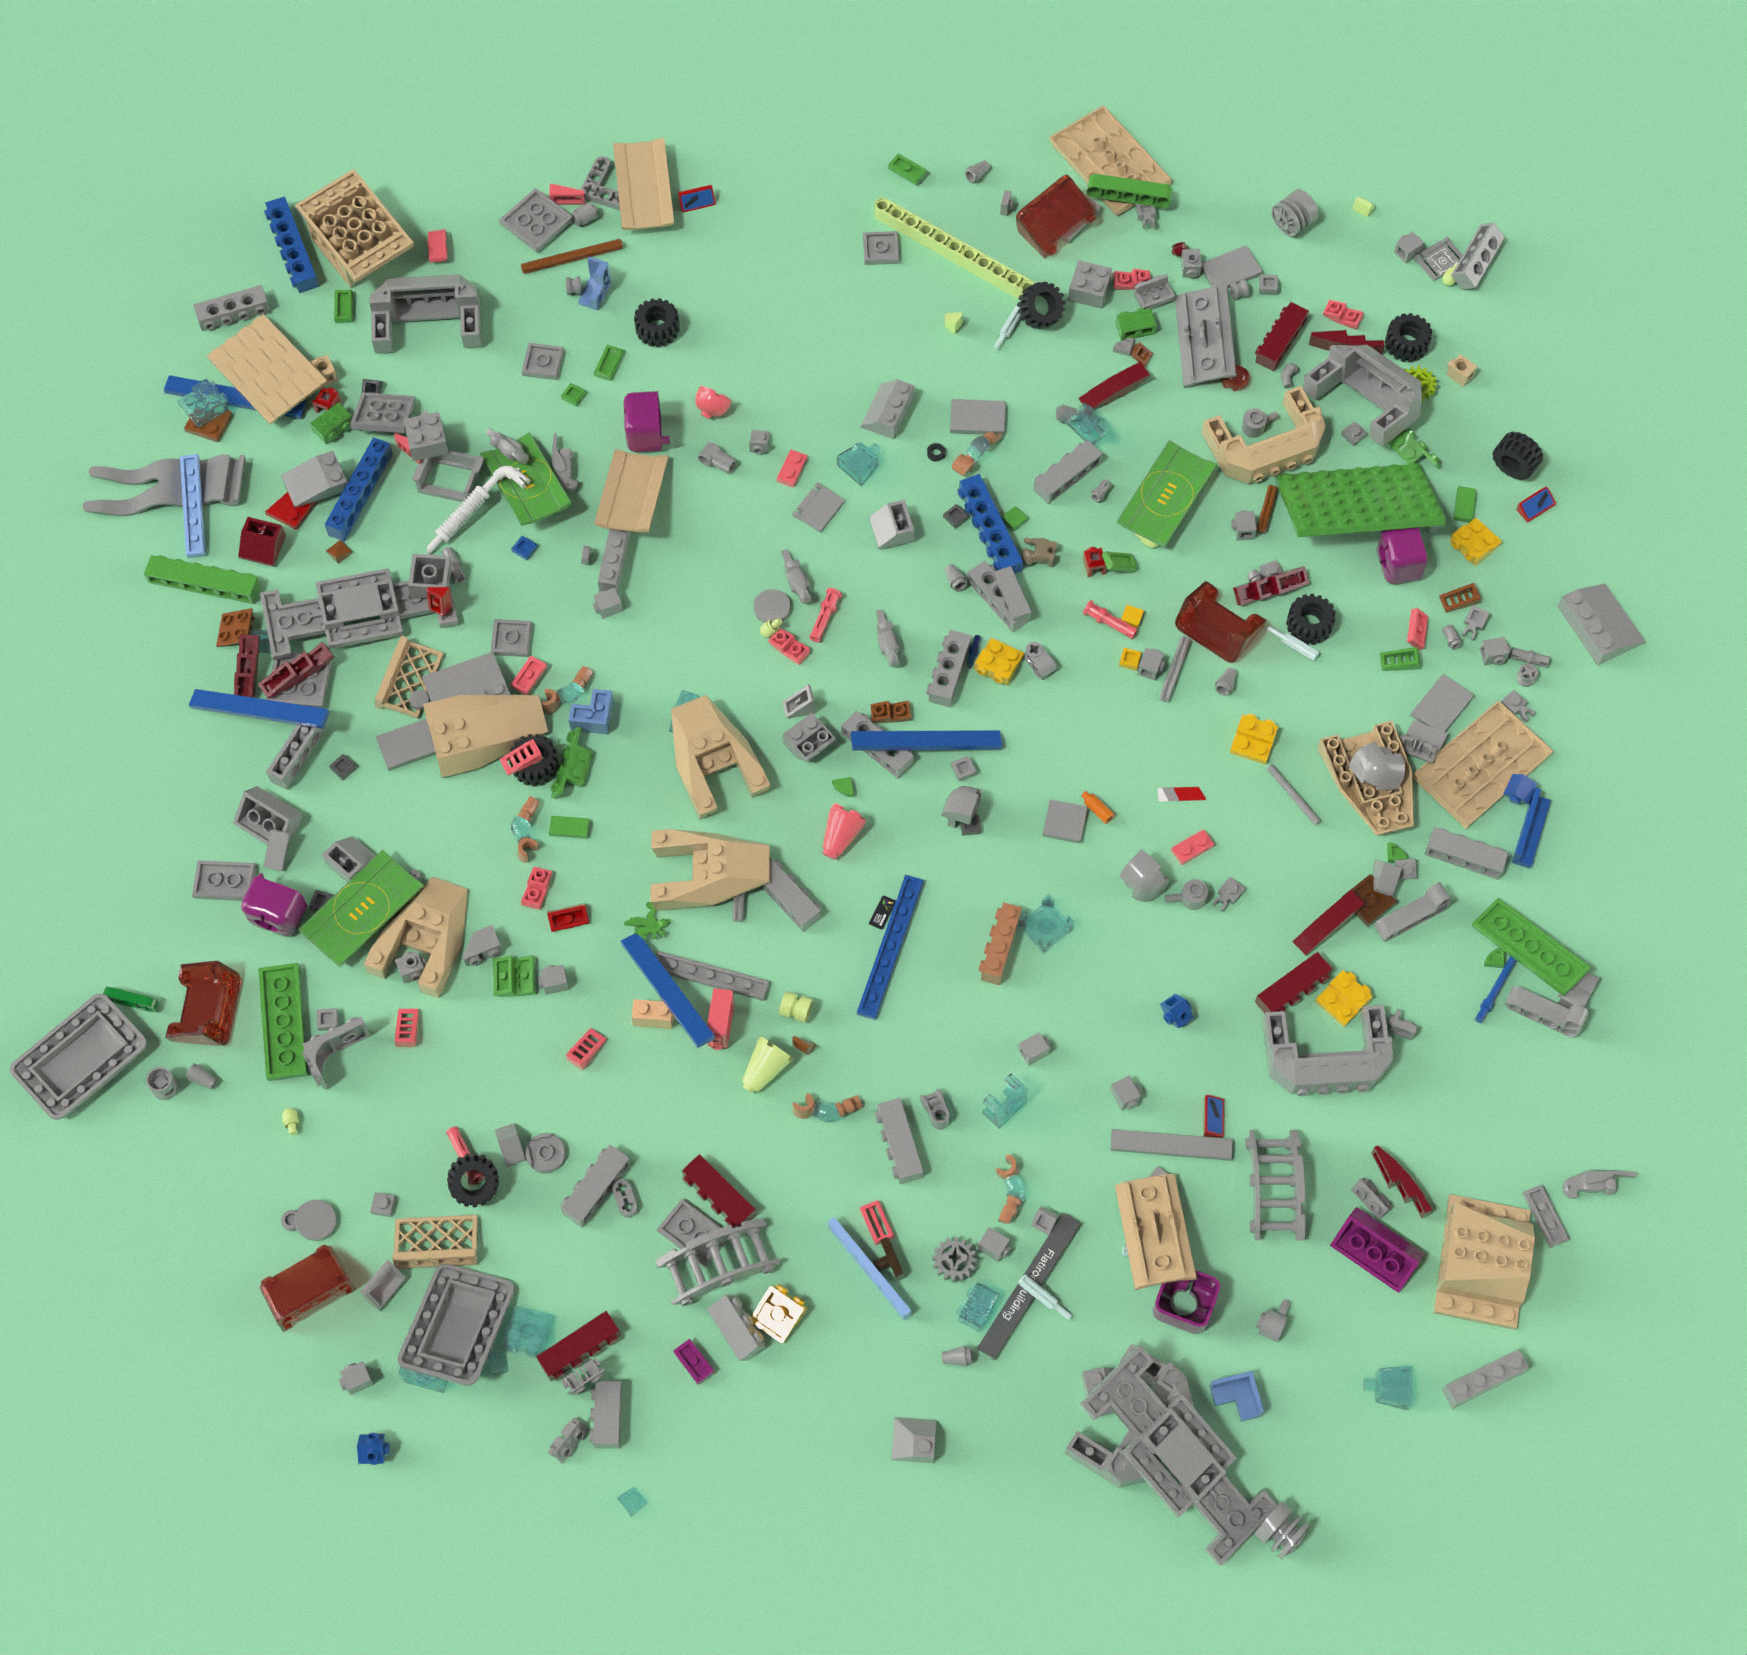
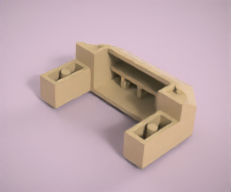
M1302 386L1285 391L1282 402L1296 429L1246 446L1241 435L1232 438L1220 415L1203 421L1201 433L1225 476L1250 484L1252 482H1260L1269 476H1276L1285 470H1293L1296 466L1306 465L1314 460L1326 426L1320 407L1313 408Z

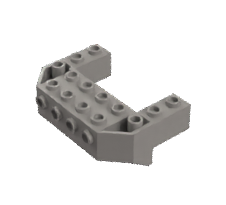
M460 274L391 278L386 280L370 296L372 344L375 353L393 352V322L461 318V338L464 348L481 346V305L478 289Z
M1332 345L1329 349V357L1304 376L1303 390L1315 400L1342 381L1384 410V413L1371 422L1369 436L1382 447L1420 418L1422 405L1421 381L1368 345Z
M1384 1005L1363 1007L1360 1016L1365 1046L1362 1051L1301 1055L1297 1053L1296 1043H1289L1285 1011L1265 1012L1262 1022L1269 1076L1288 1092L1298 1094V1096H1307L1310 1093L1326 1095L1329 1092L1336 1091L1339 1094L1348 1093L1352 1090H1357V1092L1369 1091L1388 1070L1393 1060L1392 1037H1388Z
M1131 1343L1120 1363L1136 1347ZM1149 1355L1154 1362L1140 1375L1144 1382L1154 1388L1153 1392L1165 1406L1178 1394H1182L1193 1407L1186 1376L1172 1363L1168 1362L1165 1365ZM1078 1431L1065 1450L1067 1456L1117 1488L1146 1482L1121 1453L1135 1439L1130 1431L1127 1432L1119 1447H1116L1113 1453ZM1153 1454L1160 1462L1161 1459L1156 1454Z

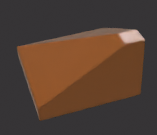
M1139 342L1133 346L1131 357L1137 362H1141L1145 367L1153 353Z
M341 540L326 550L337 563L352 553Z
M796 1036L792 1037V1045L806 1055H809L816 1046L813 1042Z

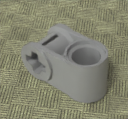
M1030 642L1026 646L1025 660L1038 678L1042 679L1057 669L1055 661L1047 654L1041 644Z
M938 1088L935 1092L926 1096L920 1095L923 1108L927 1112L934 1128L939 1130L945 1129L949 1125L950 1114L940 1089ZM943 1115L945 1119L937 1120L936 1116Z

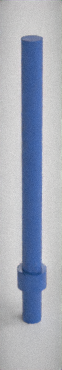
M1510 956L1486 999H1483L1480 1005L1481 1009L1475 1018L1476 1022L1482 1023L1486 1014L1492 1010L1494 1000L1516 963L1513 957Z

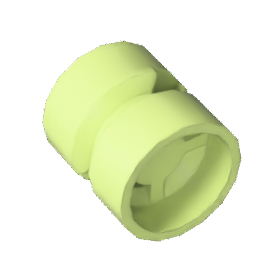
M786 991L780 1005L779 1015L787 1018L794 1016L796 1021L806 1023L812 1009L813 999L805 996L798 998L797 994Z

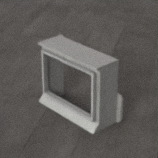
M448 450L449 454L425 458L422 464L417 465L413 480L416 481L418 493L463 502L474 491L481 469H483L482 463L484 460L481 456L477 457ZM433 463L471 470L472 473L465 491L460 492L426 484Z

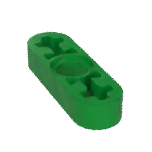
M105 987L103 992L113 1003L152 1013L156 1012L159 1001L154 998L113 987Z

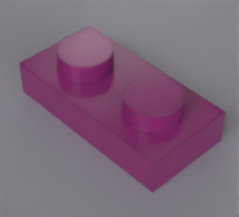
M690 1338L673 1350L674 1355L697 1385L714 1374V1370Z

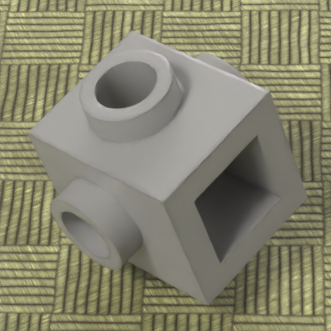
M417 951L407 952L402 957L395 959L404 983L420 979L426 966V961L423 956L419 957Z

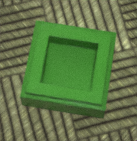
M570 383L561 395V399L577 407L586 395V390Z
M1016 506L1002 516V520L1013 531L1023 525L1028 518Z

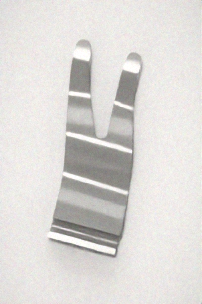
M218 455L200 461L203 505L214 501H219L227 506L239 504L245 455H240V459H233L230 455ZM162 459L135 470H122L105 466H93L89 469V475L93 478L107 479L126 485H140L152 480H158L159 482L142 494L130 499L86 501L83 503L85 512L103 513L113 516H130L156 505L183 507L180 459Z

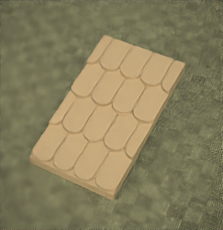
M1104 105L1049 137L1053 147L1086 181L1087 185L1089 177L1093 174L1167 185L1172 184L1171 178ZM1101 199L1116 216L1136 205Z
M264 314L254 319L252 323L242 328L236 335L227 339L225 343L207 355L210 362L269 425L273 424L327 383V380Z
M1498 700L1438 752L1433 763L1426 762L1414 772L1412 779L1419 783L1430 796H1433L1448 813L1467 829L1505 796L1503 793L1512 774L1528 776L1553 753V750Z

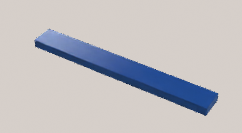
M169 375L163 389L166 394L255 410L235 387ZM303 400L283 416L302 419L307 405L306 401Z
M200 689L194 690L189 702V706L193 709L322 729L330 713L328 709Z
M1000 730L851 731L850 734L852 751L1001 750L1002 748Z
M905 874L860 1001L857 1015L876 1020L924 883L922 879Z
M632 934L621 940L623 948L695 1046L699 1048L713 1041L715 1036L642 937Z

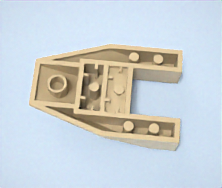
M707 695L671 709L676 769L699 819L716 813L718 808L704 777L737 764L751 798L769 791L770 784L747 739Z
M675 829L652 831L651 849L657 858L693 854V880L651 884V903L657 911L713 906L770 882L769 845L708 832Z
M431 877L424 887L394 916L373 944L363 964L367 973L385 979L400 946L411 948L430 955L417 984L422 993L439 998L463 947L468 889Z

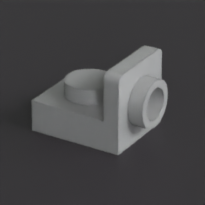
M751 430V439L749 440L750 452L756 454L768 453L769 431Z
M1397 1009L1395 1015H1390L1387 1024L1391 1026L1389 1033L1412 1040L1417 1026L1406 1020H1398L1401 1010Z

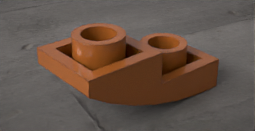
M908 700L892 704L889 701L871 704L872 722L893 723L912 720L911 703Z

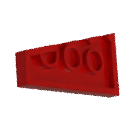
M287 492L269 507L265 514L297 530L317 501L295 508Z

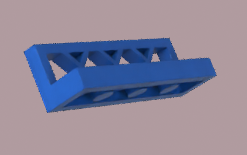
M1535 788L1530 798L1511 862L1529 869L1533 863L1551 802L1550 799L1539 796L1541 792L1539 788Z

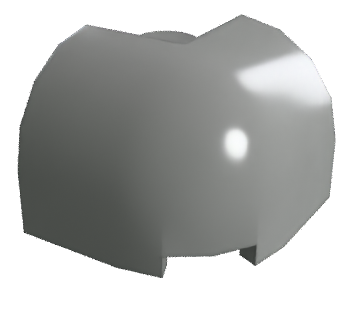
M1376 742L1369 743L1359 749L1349 764V768L1362 783L1366 781L1375 785L1376 790L1398 789L1405 775V764L1401 754H1393L1388 747H1379Z
M961 786L950 793L941 816L948 819V826L955 828L957 821L971 824L973 815L977 813L981 802L982 790L970 786Z
M1143 849L1127 863L1119 876L1127 887L1133 889L1132 897L1142 902H1149L1158 898L1167 890L1169 883L1168 877H1164L1159 870L1161 866Z

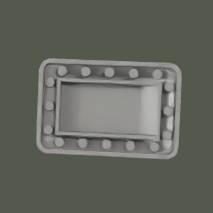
M96 994L11 1064L10 1073L50 1118L60 1120L84 1103L144 1051L147 1041L106 995Z
M450 1264L439 1265L432 1276L398 1354V1364L400 1367L464 1386L475 1384L487 1361L514 1293L513 1284L505 1279Z

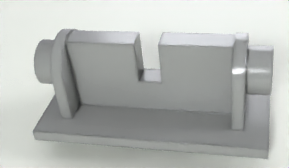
M1359 1179L1351 1189L1378 1219H1381L1385 1213L1392 1209L1391 1202L1381 1193L1378 1196L1375 1194L1378 1189L1369 1179Z
M575 1418L572 1421L569 1420L560 1432L565 1438L562 1439L557 1436L551 1446H549L550 1450L548 1453L556 1457L563 1464L579 1441L584 1438L588 1429L580 1420Z

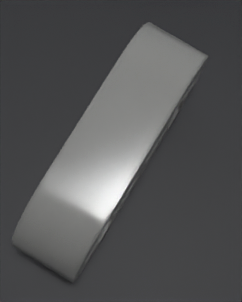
M623 1179L615 1181L612 1190L622 1216L631 1218L636 1215L638 1210L631 1186L628 1181ZM620 1185L626 1188V1196L622 1197L621 1192L618 1191ZM628 1200L629 1205L633 1206L630 1212L626 1209L623 1210L625 1208L624 1201Z

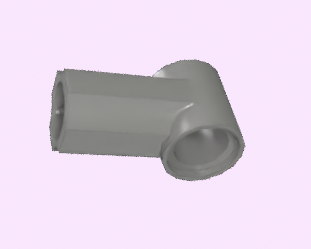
M708 442L698 455L699 461L704 465H713L727 474L733 471L736 464V459L722 452L712 442Z

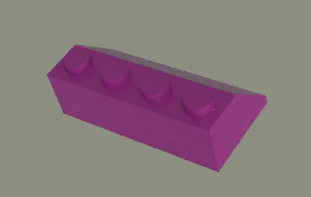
M1358 1207L1352 1211L1330 1244L1332 1248L1398 1293L1425 1255L1424 1252Z

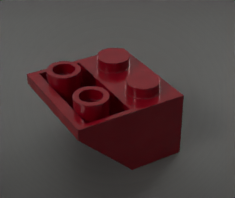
M247 517L241 531L238 557L274 567L286 538L283 526Z

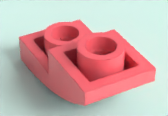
M445 229L428 232L430 263H439L447 260V233Z
M1133 269L1131 273L1114 271L1112 274L1113 286L1117 290H1135V286L1138 283L1151 280L1149 270Z
M1329 300L1323 312V315L1332 321L1353 329H1358L1364 317L1362 311L1349 309L1346 307V303Z
M781 628L768 640L774 648L798 665L811 653L809 647L796 641L794 635Z
M533 867L527 881L528 886L521 900L522 906L540 910L551 880L552 871Z

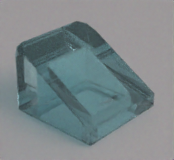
M251 629L250 635H260L259 652L269 653L270 643L267 630Z
M491 1350L488 1359L492 1374L507 1373L509 1369L505 1352Z
M632 1487L617 1498L618 1502L631 1517L647 1504V1501L635 1487Z

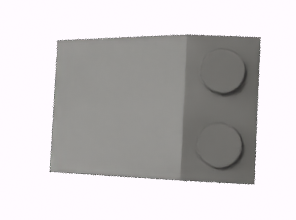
M334 451L315 456L281 475L295 508L342 493L347 485L346 478Z

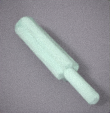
M1017 305L1000 330V337L994 345L995 349H999L1003 340L1010 336L1022 314H1018L1020 307H1017Z
M1272 626L1267 628V631L1281 638V642L1312 661L1317 658L1319 651L1289 633L1283 634Z
M1026 1274L1021 1277L1018 1284L1050 1310L1054 1308L1068 1320L1072 1317L1069 1312L1057 1304L1058 1300L1030 1277Z

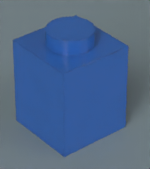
M1512 774L1503 794L1509 798L1510 802L1516 805L1529 803L1537 782L1524 774Z

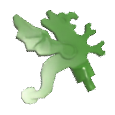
M647 902L646 907L651 909V911L648 912L646 919L637 916L635 918L630 917L629 920L624 922L625 926H635L634 934L639 935L642 939H647L645 935L652 934L651 939L653 940L654 938L657 939L656 933H659L661 938H663L666 932L660 929L666 927L667 923H670L671 920L663 918L656 921L653 917L656 909L651 902Z

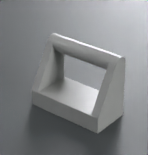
M386 1260L360 1293L368 1303L381 1311L407 1278L389 1260Z

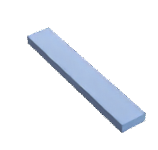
M199 455L180 456L187 558L206 556Z
M836 1218L830 1219L828 1221V1228L899 1315L905 1320L911 1316L909 1307Z

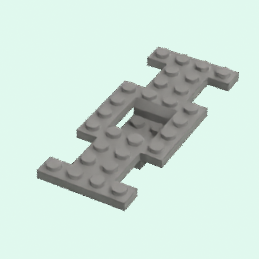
M389 568L315 582L318 598L282 605L278 589L260 593L273 660L292 657L289 640L326 633L329 649L401 636L403 631L400 619L434 613L428 609L427 598L410 597L409 581L392 584ZM451 588V608L445 616L437 614L440 628L458 625ZM380 616L381 618L358 624L343 625V622Z
M1136 1346L1080 1405L1093 1420H1096L1110 1407L1135 1437L1121 1453L1176 1517H1180L1192 1504L1218 1533L1216 1538L1204 1550L1218 1566H1222L1277 1505L1264 1490H1260L1249 1503L1225 1476L1227 1473L1225 1469L1236 1459L1234 1454L1182 1394H1178L1167 1406L1162 1403L1140 1377L1154 1361L1141 1346ZM1153 1454H1156L1162 1460V1462L1180 1481V1483L1182 1484L1181 1486L1175 1481V1479L1169 1474V1472L1163 1467V1465L1157 1460V1458Z

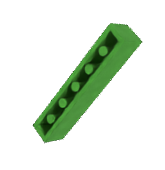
M151 555L144 572L147 582L151 584L254 604L260 588L257 576L251 573L243 574L231 569L223 570L216 566H203L197 562L188 563L181 559H168L162 555Z

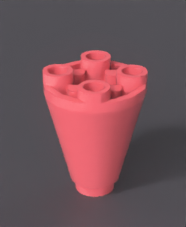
M834 803L829 810L822 854L836 860L837 856L844 852L864 828L866 819L861 817L860 813L854 810L848 812L844 810L843 806Z

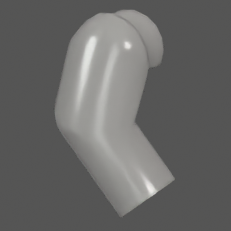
M1293 363L1287 364L1281 372V379L1285 389L1293 386L1291 375L1298 371L1297 365Z

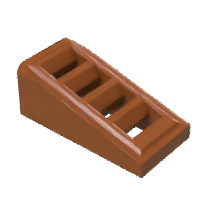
M1475 583L1439 595L1445 613L1481 603ZM1471 592L1472 598H1469L1468 593ZM1464 594L1466 600L1463 601L1460 595ZM1457 596L1459 603H1455L1453 597ZM1450 598L1451 606L1448 605L1446 599Z

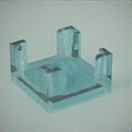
M1049 894L1041 900V906L1029 915L1027 912L1021 915L1018 925L1043 953L1047 952L1071 933L1075 923L1069 915L1065 919L1054 907L1055 900Z
M1012 1073L1005 1078V1082L1008 1085L1003 1094L1007 1098L1002 1104L991 1094L983 1100V1104L987 1108L982 1110V1114L999 1129L1027 1102L1029 1089Z

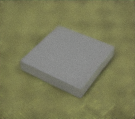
M898 231L863 232L864 265L899 264Z
M528 343L522 376L557 380L564 348Z
M494 619L491 652L498 656L528 657L532 621Z
M1050 800L1043 836L1080 843L1087 806Z

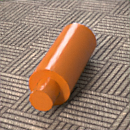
M1087 791L1082 793L1081 797L1085 800L1084 804L1104 824L1109 823L1113 819L1115 814L1094 793L1089 794Z

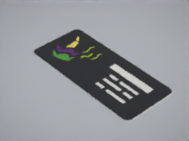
M883 895L869 925L883 930L896 900Z

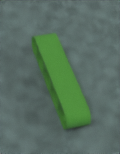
M1101 174L1091 175L1087 186V194L1093 198L1160 208L1170 206L1173 188L1167 184Z

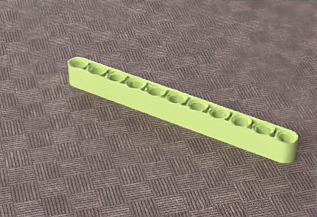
M879 198L875 201V218L1013 297L1018 299L1024 289L1035 284L1027 277L890 200Z

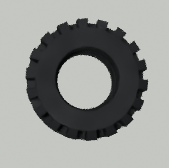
M1038 282L1024 289L1022 295L1018 298L1021 301L1017 303V307H1020L1018 314H1022L1021 320H1026V325H1032V328L1039 329L1057 323L1058 319H1061L1063 316L1062 312H1065L1063 305L1066 304V301L1062 300L1064 294L1059 293V287L1054 288L1055 284ZM1037 295L1045 298L1048 303L1046 315L1040 314L1035 308L1034 303Z
M652 298L649 302L646 300L643 302V305L640 304L634 316L635 330L639 340L642 339V343H648V346L651 347L653 345H656V347H660V345L666 346L668 342L672 343L673 338H677V333L680 330L677 309L674 308L672 303L669 304V301L666 299L662 301V298H658V300ZM655 320L664 321V323L660 325L649 324L650 322Z
M1404 313L1401 314V317L1396 316L1388 326L1385 337L1386 350H1389L1388 353L1394 355L1396 360L1399 358L1402 362L1408 360V362H1412V360L1418 361L1428 351L1432 339L1431 325L1426 323L1425 318L1421 319L1420 315L1417 314L1414 316L1413 313L1408 315ZM1402 335L1412 336L1416 340L1404 339Z
M1514 431L1507 433L1492 452L1493 461L1496 462V466L1507 476H1511L1514 479L1517 478L1518 480L1530 478L1544 457L1542 449L1534 439L1524 433H1515Z
M1304 594L1302 598H1296L1295 602L1293 601L1287 616L1286 625L1288 626V632H1291L1292 636L1307 645L1308 643L1316 645L1317 641L1319 644L1322 643L1331 634L1335 623L1336 612L1333 610L1334 606L1332 603L1328 604V599H1322L1321 595L1316 597L1314 594H1310V596ZM1312 615L1318 618L1320 622L1310 624L1303 620L1302 616Z
M528 734V737L522 736L520 741L516 740L514 742L515 747L511 746L510 752L533 739L544 759L539 764L530 765L513 773V775L517 777L519 782L523 781L524 785L528 786L531 783L532 786H536L537 783H540L541 786L544 785V781L549 782L551 781L550 777L556 775L555 770H557L559 763L553 742L551 740L548 741L547 737L543 736L541 738L540 734L535 736ZM522 754L523 759H526V755ZM518 757L514 758L518 764L520 762Z
M467 1153L462 1158L460 1156L456 1162L451 1164V1169L448 1170V1189L453 1199L455 1198L459 1204L463 1203L465 1207L472 1205L473 1208H476L479 1204L483 1206L486 1204V1201L490 1202L493 1199L492 1196L496 1195L497 1187H499V1176L496 1166L483 1154L479 1156L478 1153H473V1155ZM478 1170L484 1174L485 1183L481 1188L468 1190L462 1186L461 1178L467 1171Z

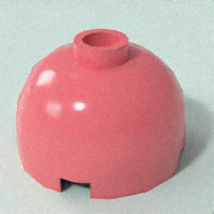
M700 386L696 393L695 404L702 411L701 415L708 419L711 416H723L728 411L732 400L723 394L715 393V390Z

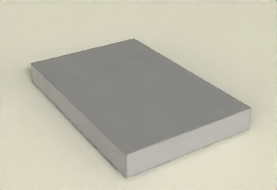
M1246 245L1201 263V271L1211 287L1226 285L1227 289H1229L1230 282L1235 281L1238 283L1244 279L1248 281L1263 273Z
M952 399L950 433L985 434L991 431L994 434L1001 433L1004 435L1005 401Z
M1442 674L1411 712L1410 716L1420 723L1446 732L1471 701L1474 694Z
M427 719L376 736L388 771L436 754Z
M198 860L192 897L194 899L242 901L255 876L256 864Z
M681 1199L657 1228V1232L679 1249L687 1247L686 1242L721 1227L684 1199ZM726 1241L718 1243V1249H720ZM707 1248L697 1252L696 1255L698 1263L704 1268L713 1258L710 1249Z

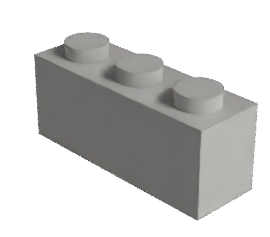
M724 1295L707 1310L738 1360L748 1361L766 1347L763 1341L764 1337L753 1326L751 1316L745 1313L741 1307V1300L735 1295Z
M595 1381V1388L591 1389V1400H595V1406L591 1408L590 1420L594 1421V1429H590V1442H593L594 1448H620L621 1381Z

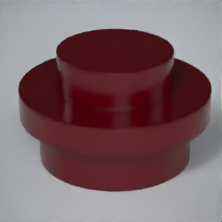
M1185 242L1172 245L1171 253L1181 256L1182 250L1189 249L1188 245Z

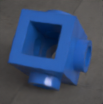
M1176 993L1160 1003L1164 1012L1163 1018L1169 1025L1172 1024L1180 1028L1194 1018L1190 1003Z
M360 1434L357 1443L358 1464L377 1465L384 1463L385 1457L389 1455L390 1445L389 1442H386L385 1434Z

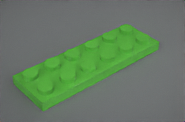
M1499 898L1472 923L1474 929L1562 996H1565L1590 971V966Z
M291 963L258 968L267 1081L307 1076V1062L302 1054L305 1051L302 1045L305 1043L299 964Z

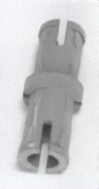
M449 547L444 548L442 554L443 556H450L451 574L455 583L463 582L466 577L461 569L460 560L455 556L452 547L450 549Z
M1513 647L1510 659L1547 668L1550 656L1534 653L1533 650L1526 651Z

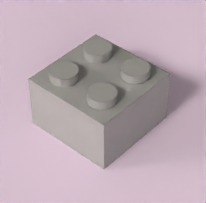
M1078 260L1069 287L1068 301L1102 309L1111 281L1112 268Z
M439 412L403 419L413 461L449 454Z
M412 555L408 584L410 597L427 598L426 589L428 587H449L452 569L450 556Z

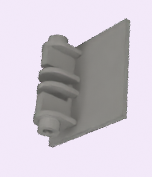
M1413 720L1406 735H1401L1400 742L1405 754L1433 763L1448 733Z
M591 1358L583 1365L589 1376L582 1366L579 1367L586 1377L585 1379L581 1378L576 1369L574 1370L580 1382L573 1372L564 1377V1380L561 1382L565 1389L568 1387L571 1389L567 1394L572 1393L576 1395L585 1389V1383L590 1381L592 1384L603 1377L601 1372L605 1369L599 1370L598 1366L601 1364L597 1358L594 1360Z

